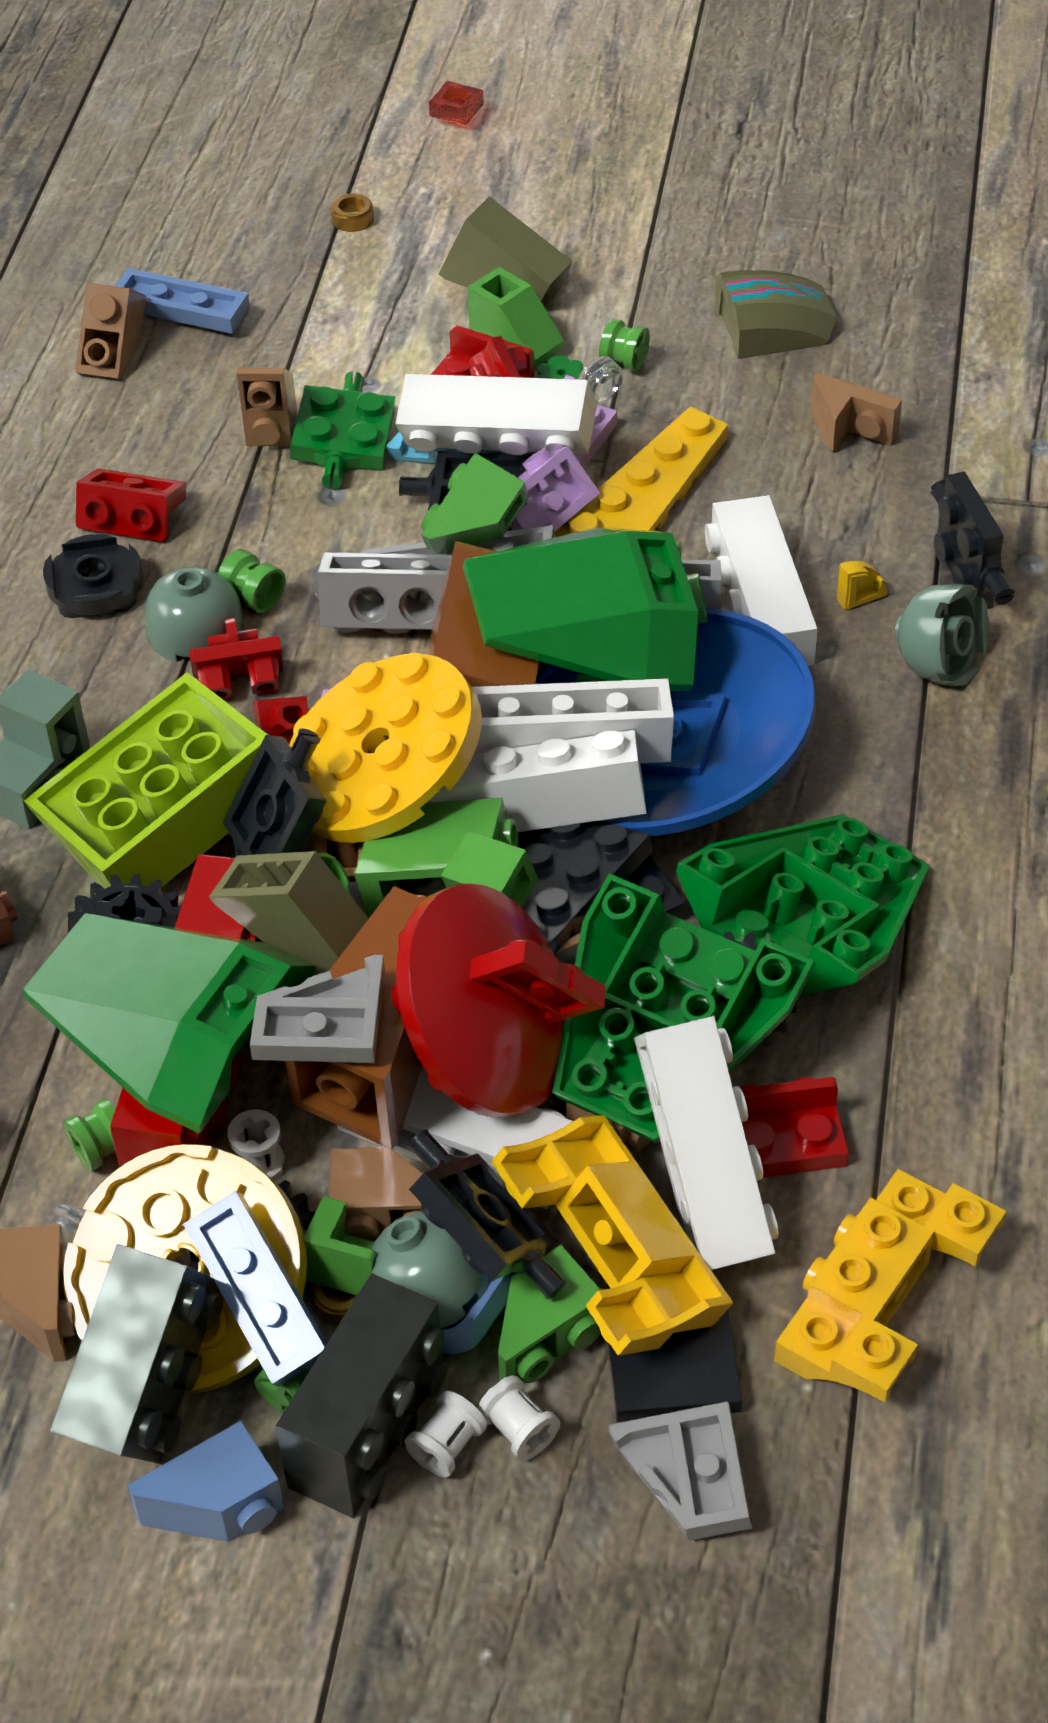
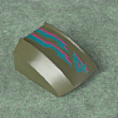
M767 270L721 272L715 276L714 305L718 314L723 318L738 359L822 346L829 341L837 316L821 284L796 275Z

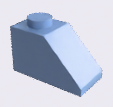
M241 1421L127 1485L135 1516L141 1525L226 1542L233 1540L243 1533L252 1534L262 1530L273 1521L277 1513L284 1510L279 1479Z

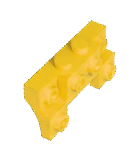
M605 1115L580 1117L544 1137L518 1145L503 1146L491 1161L505 1182L507 1191L516 1199L521 1208L555 1205L597 1267L610 1289L598 1290L585 1306L600 1327L603 1338L613 1347L618 1356L659 1349L676 1332L711 1327L733 1304L731 1298Z
M897 1169L876 1200L870 1197L857 1216L849 1213L844 1218L834 1237L833 1245L835 1248L828 1258L824 1259L819 1256L810 1266L802 1286L804 1290L808 1291L807 1298L777 1339L774 1362L806 1380L822 1379L838 1382L865 1392L885 1403L890 1396L892 1386L908 1362L912 1363L915 1359L918 1347L917 1343L886 1326L928 1266L931 1249L947 1253L976 1267L980 1261L981 1252L997 1229L1000 1230L1004 1225L1007 1211L952 1183L945 1194Z

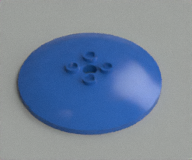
M706 608L708 623L697 625L694 685L690 692L670 691L674 714L671 762L640 763L647 814L599 821L648 833L650 836L677 833L706 825L730 815L750 804L772 788L798 760L812 733L816 717V695L813 678L808 664L796 646L781 632L755 618L732 611ZM544 663L537 670L535 684L576 683L580 673Z

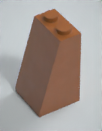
M455 541L432 628L428 655L439 657L451 663L459 670L471 687L535 684L539 661L484 646L464 574L463 564L465 559L497 551Z
M395 886L329 970L333 979L365 968L364 958L372 955L384 956L385 975L375 1063L285 1061L293 1105L390 1150L395 1147L399 1140L422 1068V1064L406 1033L401 1014L394 1007L391 997L392 988L396 983V965L399 949L398 936L401 930L405 928L413 911L427 898L423 895L411 894Z

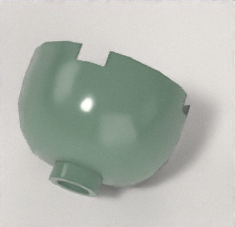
M184 567L169 572L157 580L146 599L145 629L147 639L153 650L167 660L177 662L176 655L190 657L189 649L208 647L207 636L226 633L225 619L235 618L237 632L244 627L243 609L237 592L224 576L211 569Z
M945 584L930 586L917 593L898 618L895 626V638L899 643L900 652L908 668L924 680L942 685L961 686L968 684L976 676L980 667H970L975 659L976 652H986L989 618L984 598L974 597L973 591L977 590L973 585Z
M422 1211L408 1214L394 1221L382 1231L371 1246V1250L376 1253L371 1273L437 1301L439 1304L441 1329L455 1324L467 1315L462 1306L473 1297L475 1292L479 1299H481L488 1289L490 1279L486 1275L474 1270L464 1259L462 1248L445 1229L431 1223Z

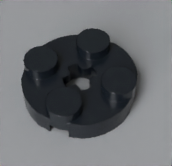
M89 534L70 539L62 544V553L57 555L53 561L50 554L44 563L43 577L48 597L58 606L60 614L67 618H78L82 615H99L112 611H127L136 604V594L143 582L141 561L136 549L129 544L128 550L126 547L118 545L116 537L106 534ZM98 572L99 576L89 577V573Z

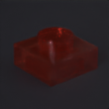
M446 81L429 101V116L446 120L452 124L466 126L483 106L484 92L482 89Z

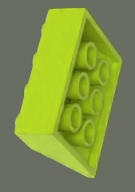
M187 672L37 789L24 802L86 872L103 888L110 887L111 875H117L122 884H130L134 874H140L141 885L148 887L156 879L162 881V886H164L182 870L190 866L197 859L198 854L202 855L229 834L222 822L265 735L268 734Z

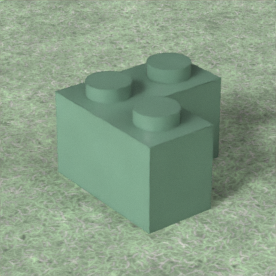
M28 669L13 685L8 686L0 696V722L4 734V739L0 742V816L30 830L39 819L28 808L24 800L90 749L78 691Z

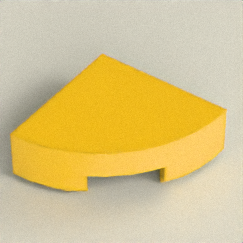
M849 561L839 565L836 600L844 610L888 595L886 582L869 563Z

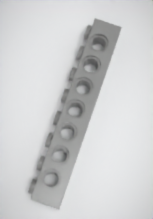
M324 552L318 570L320 627H334L335 630L345 633L356 632L362 628H383L384 631L393 634L405 633L411 629L432 630L452 555ZM682 560L686 575L699 574L706 608L720 609L721 560ZM361 591H377L383 599L378 601L368 600L361 594ZM413 591H424L433 599L427 602H420L415 600L410 593Z

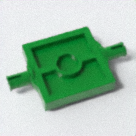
M353 371L345 375L343 390L325 386H304L290 445V459L314 462L325 467L322 484L329 489L332 477L333 489L341 486L344 469L383 470L387 451L386 445L389 441L395 412L396 396L361 392L364 377L359 372H356L354 383Z

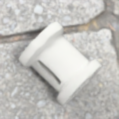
M259 1109L247 1110L238 1114L228 1127V1141L231 1148L235 1151L236 1156L249 1161L275 1181L282 1174L285 1162L284 1152L278 1144L281 1139L279 1122L268 1111ZM245 1128H247V1134H248V1139H249V1140L246 1141V1142H245V1136H244V1129H245ZM266 1154H268L269 1167L266 1166Z
M511 1375L503 1378L487 1391L477 1407L485 1417L487 1425L494 1424L512 1443L511 1451L519 1461L532 1459L541 1453L555 1438L560 1428V1420L553 1412H543L525 1394L524 1382L518 1376Z
M444 1391L436 1399L437 1410L419 1432H411L404 1441L407 1451L414 1460L425 1469L444 1478L449 1477L455 1470L454 1459L470 1438L482 1435L487 1428V1422L482 1413L470 1401L451 1391Z

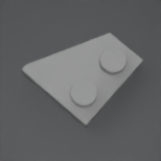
M372 955L364 958L365 968L333 979L330 971L307 978L298 986H284L257 996L250 1040L252 1060L375 1063L385 975L384 956Z
M728 1401L609 1425L614 1446L688 1541L752 1529L733 1418Z

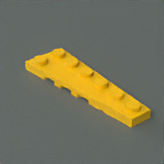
M690 406L599 487L600 493L554 532L555 537L593 528L654 531L656 527L661 529L668 519L670 508L677 500L684 498L692 487L694 479L701 475L727 440L728 424Z

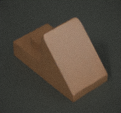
M816 372L813 376L810 414L830 451L835 452L848 432L888 446L893 444L899 434L902 399Z

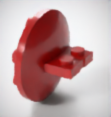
M473 883L459 884L430 895L417 906L408 919L405 928L399 933L396 983L391 992L392 1002L396 1010L401 1014L408 1038L419 1061L427 1071L431 1086L436 1091L445 1093L467 1110L487 1117H509L532 1110L542 1104L552 1094L565 1020L604 1008L606 986L584 974L579 967L558 961L549 942L528 913L502 892L485 885Z

